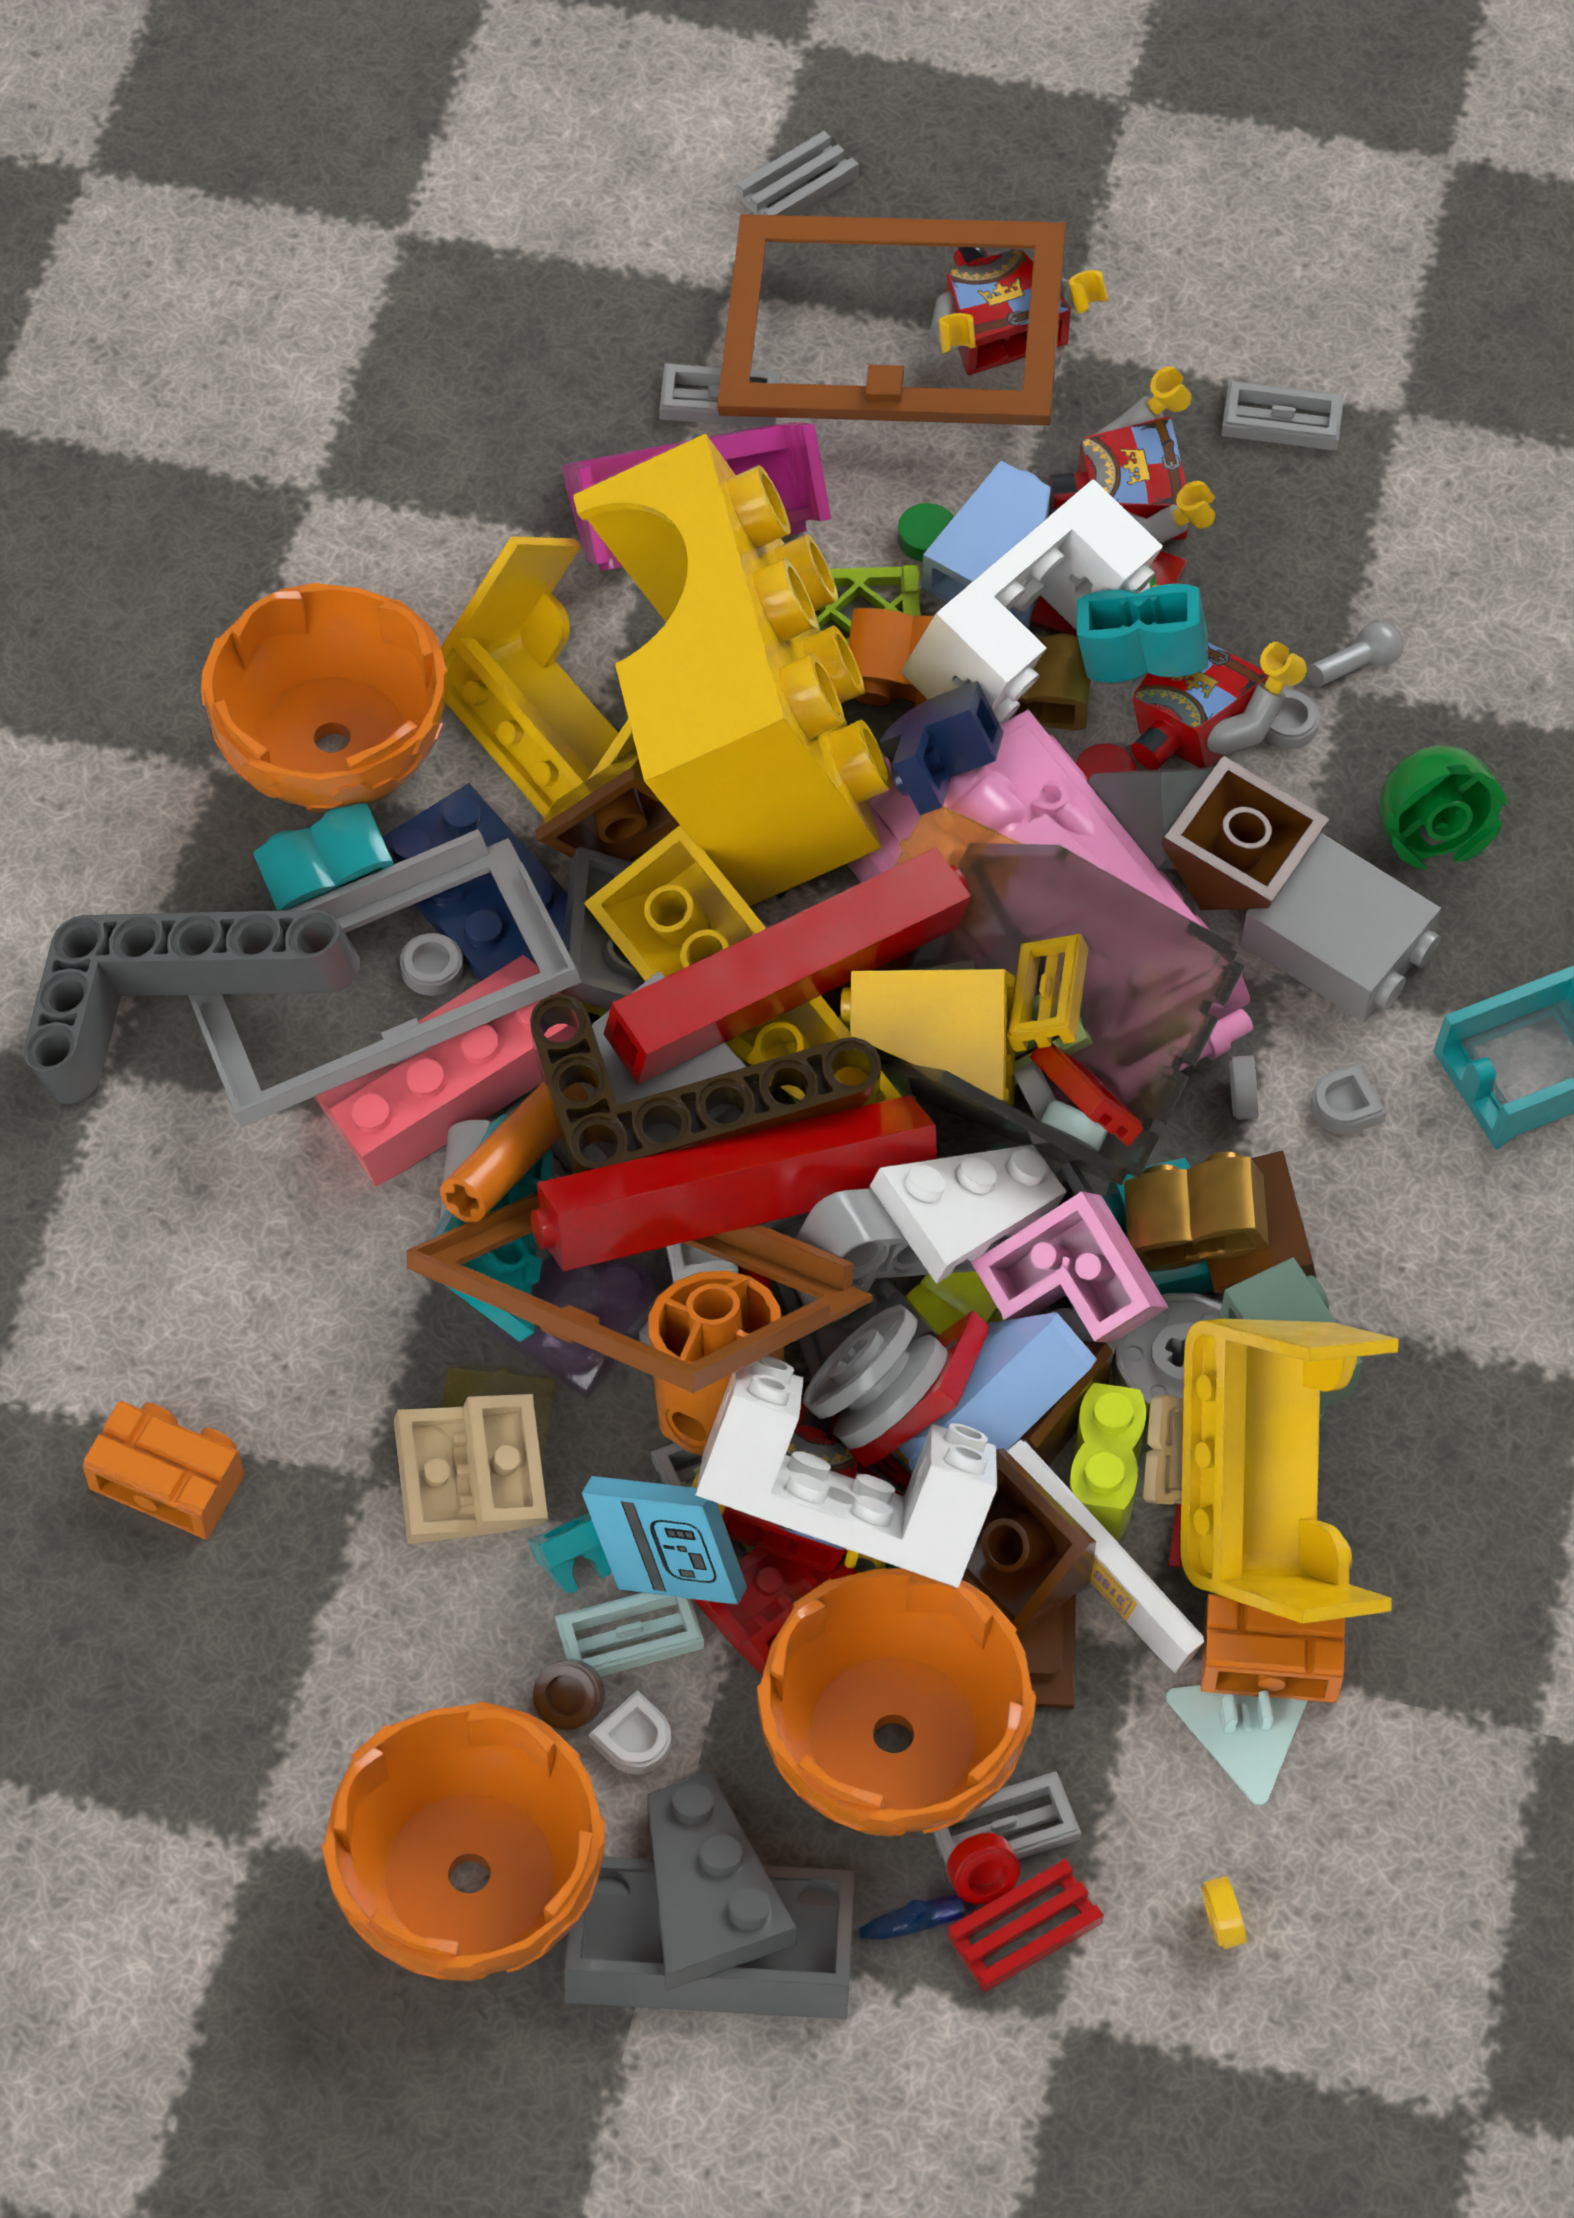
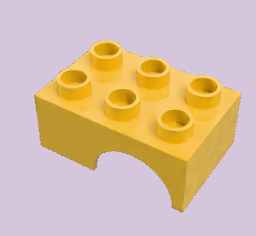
M705 433L574 494L573 499L579 517L582 520L587 519L666 622L649 642L627 658L615 663L644 782L698 848L705 851L748 906H752L881 849L882 846L868 799L892 789L890 772L883 753L867 724L863 720H859L847 726L841 704L864 694L863 679L855 657L840 630L833 625L820 631L815 614L816 610L838 601L835 582L823 554L809 534L786 544L782 541L781 538L791 532L790 523L781 498L763 467L758 465L735 475Z

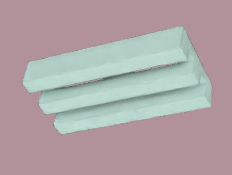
M639 1593L555 1616L556 1627L562 1641L566 1659L586 1662L598 1672L600 1677L704 1649V1639L690 1598ZM675 1604L678 1605L680 1613L643 1623L638 1621L619 1626L616 1630L576 1640L574 1633L575 1631ZM685 1628V1632L586 1659L581 1657L582 1655Z

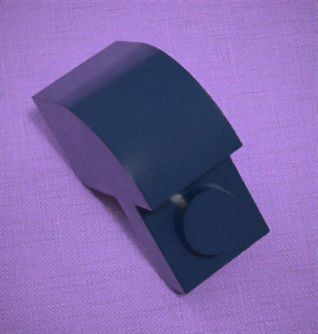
M975 681L935 696L914 707L887 729L880 740V744L891 763L892 776L897 789L903 796H910L919 815H923L943 807L951 777L996 761L1004 731L979 682Z

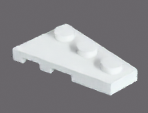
M1033 1144L879 1168L870 1185L936 1284L950 1276L956 1265L966 1259H969L971 1262L985 1254L993 1242L1005 1235L1013 1236L1057 1208L1066 1193L1060 1181Z

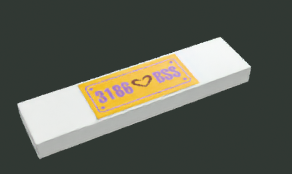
M1022 1440L1018 1441L1007 1452L1096 1541L1090 1579L1091 1584L1150 1649L1176 1674L1193 1659L1204 1643L1202 1634L1028 1443Z

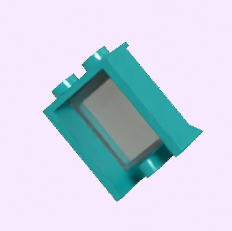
M1574 965L1444 1016L1433 1052L1495 1150L1500 1149L1515 1136L1574 1113Z

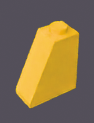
M1005 969L851 971V988H843L841 994V1019L845 1026H850V1036L866 1040L883 1052L1001 1106H1014L1015 1076L1013 1071L1015 1070V1052L1007 1039L1016 980L1014 975Z

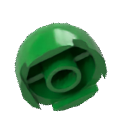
M1435 745L1413 752L1403 758L1388 773L1380 793L1379 818L1385 834L1400 859L1417 869H1428L1422 859L1454 852V863L1469 860L1481 853L1495 839L1503 825L1498 816L1502 810V804L1507 808V797L1490 768L1480 758L1465 749L1455 746ZM1423 825L1428 835L1434 840L1446 842L1431 846L1420 836V827Z

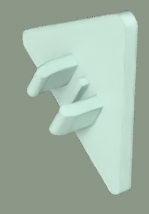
M1201 1685L1171 1688L1166 1695L1167 1703L1250 1801L1255 1805L1267 1803L1308 1700L1271 1698L1268 1691H1261L1258 1693V1696L1201 1692Z

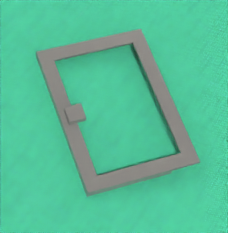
M479 829L288 910L328 911L336 917L344 932L347 933L491 872L540 970V973L421 1024L418 1023L417 1018H414L381 1032L383 1040L261 1091L223 995H188L241 1128L389 1064L399 1063L429 1050L431 1046L581 983L578 971L509 838L486 847Z

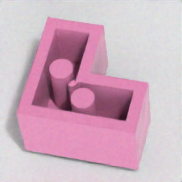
M1078 1193L971 1262L1004 1319L1011 1320L1034 1316L1067 1295L1094 1342L1114 1343L1169 1308L1103 1197L1098 1194Z

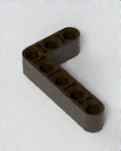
M550 995L540 1000L533 1008L530 1017L534 1054L573 1174L870 1105L877 1100L880 1090L881 1061L875 1047L866 1040L850 1037L618 1105L588 1012L584 1005L569 995ZM556 1024L571 1025L577 1030L574 1037L566 1042L551 1041L544 1036L545 1032ZM844 1067H856L865 1072L868 1078L859 1085L848 1086L839 1082L834 1075ZM580 1082L590 1084L597 1090L591 1098L580 1102L569 1100L563 1095L568 1086ZM791 1085L802 1090L805 1097L795 1104L786 1105L776 1101L771 1094L781 1086ZM720 1104H730L741 1110L742 1115L732 1123L723 1124L714 1121L708 1113ZM657 1123L672 1124L679 1130V1134L674 1139L662 1143L652 1141L645 1135V1132ZM603 1141L611 1144L616 1149L612 1157L605 1161L595 1162L588 1160L582 1155V1151L587 1145L593 1142Z

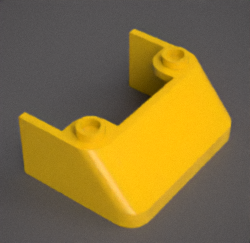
M511 536L441 645L447 672H445L444 702L539 813L545 817L557 799L634 750L636 746L629 718L618 733L556 662V659L567 644L570 634V621L566 609L552 592L582 546L573 538Z
M1214 1319L1198 1321L1191 1326L1186 1336L1184 1349L1180 1553L1185 1574L1194 1586L1302 1624L1391 1611V1597L1349 1584V1570L1352 1564L1350 1546L1335 1526L1317 1520L1320 1391H1337L1346 1387L1352 1378L1358 1356L1398 1352V1338L1333 1322Z

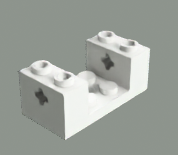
M1093 479L935 614L900 673L928 700L978 681L999 724H1002L1017 711L1020 706L1017 700L1039 678L1040 675L1033 668L1047 649L1009 610L1014 606L1019 612H1022L1041 595L1077 630V599L1093 592L1112 589L1131 591L1136 594L1140 593L1156 574L1149 567L1163 546Z
M765 1356L732 1373L703 1451L696 1496L951 1586L959 1587L997 1489L996 1446L987 1443L988 1438L986 1435L963 1424L952 1423L947 1429L932 1423L904 1496L894 1493L895 1488L891 1484L880 1478L859 1474L856 1479L830 1471L831 1466L829 1463L815 1455L799 1451L793 1452L791 1456L785 1455L799 1419L803 1377L794 1375L792 1366L777 1358Z

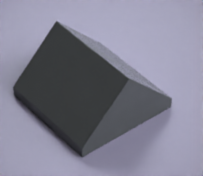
M1171 768L1093 773L1087 783L1157 870L1175 869L1162 846V841L1214 768Z

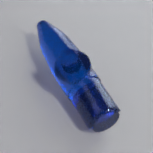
M957 1893L933 1900L923 1901L918 1899L909 1902L905 1907L876 1917L859 1928L861 1939L895 1938L965 1918L966 1912L962 1898Z

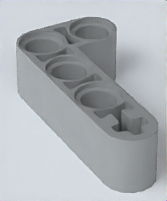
M872 1189L845 1190L825 1197L810 1211L795 1238L853 1262L852 1287L865 1292L869 1291L876 1278L930 1275ZM1005 1235L993 1242L987 1252L1010 1238V1236ZM966 1259L956 1265L952 1273L976 1270L971 1261ZM796 1290L804 1306L818 1299ZM852 1312L846 1314L845 1316H843V1317H841V1318H839V1319H837V1320H835V1321H833V1322L839 1321V1320H841V1319L847 1317V1316L850 1315Z

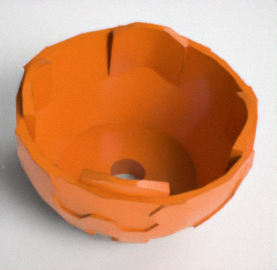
M316 582L279 589V592H274L248 607L241 617L219 638H215L202 670L201 694L203 705L206 707L211 723L214 741L231 767L244 780L268 797L278 798L287 803L306 807V810L328 812L335 808L348 807L360 803L370 805L379 801L407 782L420 768L431 753L443 725L441 718L444 709L445 672H447L437 636L429 624L401 600H394L362 588ZM329 734H340L349 740L348 745L337 752H325L316 746L322 737Z
M903 1568L873 1569L834 1580L828 1579L793 1603L794 1609L771 1645L761 1683L757 1686V1705L764 1740L769 1753L782 1777L802 1800L826 1818L841 1825L870 1835L892 1837L902 1836L906 1832H934L955 1824L975 1812L1001 1789L1014 1772L1027 1737L1031 1733L1036 1694L1035 1691H1032L1026 1654L1016 1634L1017 1629L986 1594L961 1580L957 1588ZM895 1723L908 1729L913 1741L904 1751L889 1753L876 1745L873 1739L875 1732L883 1725Z
M480 1701L477 1704L432 1709L393 1725H385L351 1754L353 1759L332 1800L325 1841L321 1846L324 1865L336 1902L346 1920L375 1951L417 1974L448 1981H475L484 1979L489 1974L505 1970L509 1973L523 1968L550 1951L573 1928L592 1898L604 1859L605 1818L604 1815L600 1814L591 1778L579 1759L581 1755L547 1723L526 1712ZM465 1862L480 1863L488 1869L490 1873L489 1881L481 1890L474 1893L458 1891L450 1883V1876L457 1866Z

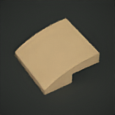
M533 1394L467 1397L463 1407L397 1410L394 1417V1428L407 1544L503 1533L546 1523L548 1513Z

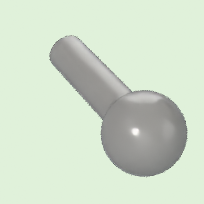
M1370 623L1359 632L1355 644L1307 667L1308 680L1313 686L1321 687L1367 664L1375 666L1390 665L1397 661L1402 654V636L1389 623Z

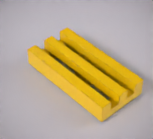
M1082 934L1021 944L1007 1039L1014 1052L1026 1051L1029 1040H1035L1039 1048L1049 1047L1052 1044V1037L1058 1035L1063 1044L1076 1042L1089 950ZM1047 956L1045 972L1041 975L1039 992L1041 999L1038 1019L1031 1021L1040 957Z

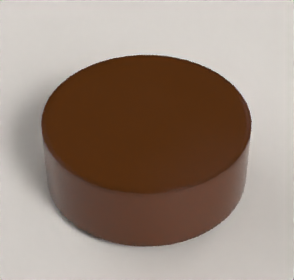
M576 1659L562 1660L546 1667L539 1674L533 1688V1702L537 1713L547 1724L561 1730L577 1729L590 1723L600 1713L605 1699L604 1684L598 1672L586 1662Z

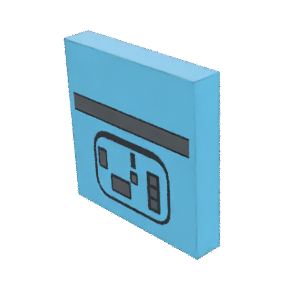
M591 1476L582 1491L618 1590L738 1604L747 1586L718 1504L696 1496L697 1488L595 1476Z

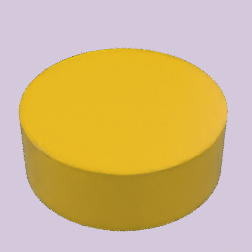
M1224 1875L1202 1882L1203 1886H1200L1201 1895L1218 1947L1226 1950L1246 1944L1247 1935L1243 1919L1228 1876Z

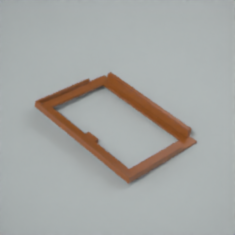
M740 214L717 403L719 416L1050 426L1063 281L1062 269L1066 222ZM766 242L1035 249L1023 390L903 387V365L869 364L866 386L750 382Z
M538 1191L486 1214L476 1223L470 1221L407 1250V1269L541 1327L543 1332L569 1343L577 1342L692 1393L873 1301L872 1294L852 1287L853 1262L760 1224L684 1242L689 1246L818 1298L690 1364L599 1324V1317L576 1307L567 1305L560 1308L462 1265L533 1232L531 1211L539 1209Z

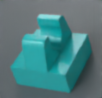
M588 1512L527 1540L538 1565L543 1567L555 1584L564 1592L573 1593L579 1590L572 1575V1569L576 1563L574 1558L577 1556L588 1559L592 1564L594 1572L600 1578L607 1577L612 1572Z

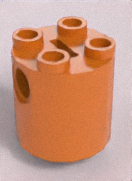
M727 1270L698 1272L675 1281L657 1297L648 1315L649 1343L651 1347L691 1364L780 1319V1306L771 1291L750 1276ZM784 1347L767 1356L785 1362ZM732 1374L695 1393L653 1376L659 1428L662 1434L687 1452L703 1455Z

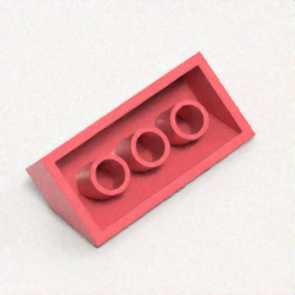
M522 955L422 1018L418 1023L421 1024L540 973V970L535 963ZM540 1000L431 1046L429 1050L399 1063L389 1064L314 1096L376 1187L401 1174L446 1145L448 1130L454 1124L466 1120H485L543 1082L534 1054L530 1026L533 1008ZM556 1024L550 1027L544 1036L551 1041L566 1042L574 1037L577 1030L571 1025Z

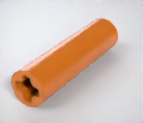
M544 1082L442 1183L440 1187L442 1202L447 1210L456 1218L464 1222L472 1221L476 1223L480 1221L561 1138ZM580 1083L568 1086L563 1092V1095L572 1101L580 1102L589 1099L586 1090Z

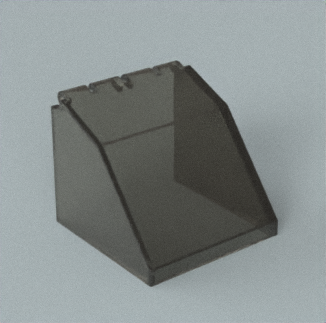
M969 843L957 866L966 879L971 895L959 928L915 949L905 970H918L973 959L975 970L1005 969L1016 977L1021 944L1082 934L1089 950L1079 1016L1084 1029L1088 1032L1093 1043L1071 1056L1085 1065L1142 1122L1141 1126L1144 1129L1130 1146L1123 1143L1115 1134L1112 1135L1108 1132L1099 1152H1095L1036 1120L1019 1084L1015 1085L1014 1106H1010L947 1070L912 1065L886 1052L876 1050L880 1056L881 1071L895 1088L1021 1146L1033 1144L1041 1155L1063 1164L1069 1161L1079 1167L1081 1171L1122 1185L1127 1174L1140 1178L1160 1138L1158 1134L1149 1131L1153 1121L1163 1125L1167 1124L1189 1080V1077L1180 1072L1179 1069L1182 1063L1196 1066L1218 1022V1018L1207 1013L1211 1005L1225 1008L1245 968L1241 963L1234 960L1238 952L1232 949L1233 944L1061 845ZM1047 956L1040 957L1035 997L1040 994L1041 975L1045 972ZM1060 1036L1052 1037V1041L1060 1038ZM1038 1045L1015 1057V1061L1032 1053ZM1043 1072L1056 1100L1080 1110Z

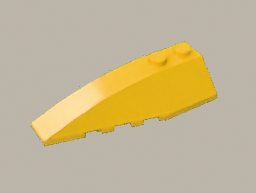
M680 825L584 902L645 982L658 971L667 977L766 929L765 925L703 849L700 850ZM820 995L725 1042V1044L738 1057L751 1066L852 1036H850V1031ZM844 1067L834 1075L839 1082L848 1086L859 1085L868 1078L865 1072L856 1067ZM881 1071L880 1090L874 1103L902 1097ZM791 1085L780 1087L798 1101L805 1097L804 1092L798 1087Z

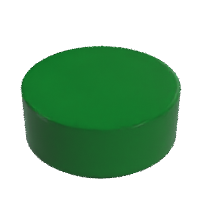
M921 503L908 508L901 515L898 523V544L901 550L908 557L923 562V554L954 518L953 514L945 507L933 503Z

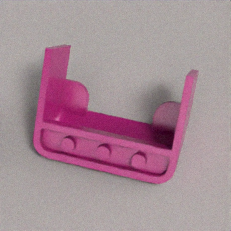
M787 422L709 437L735 475L758 465L763 467L772 480L787 513L791 529L788 535L808 531L806 520L825 521L831 519L814 423ZM688 441L562 465L566 491L586 561L599 564L600 571L623 567L587 519L582 520L579 517L573 495Z

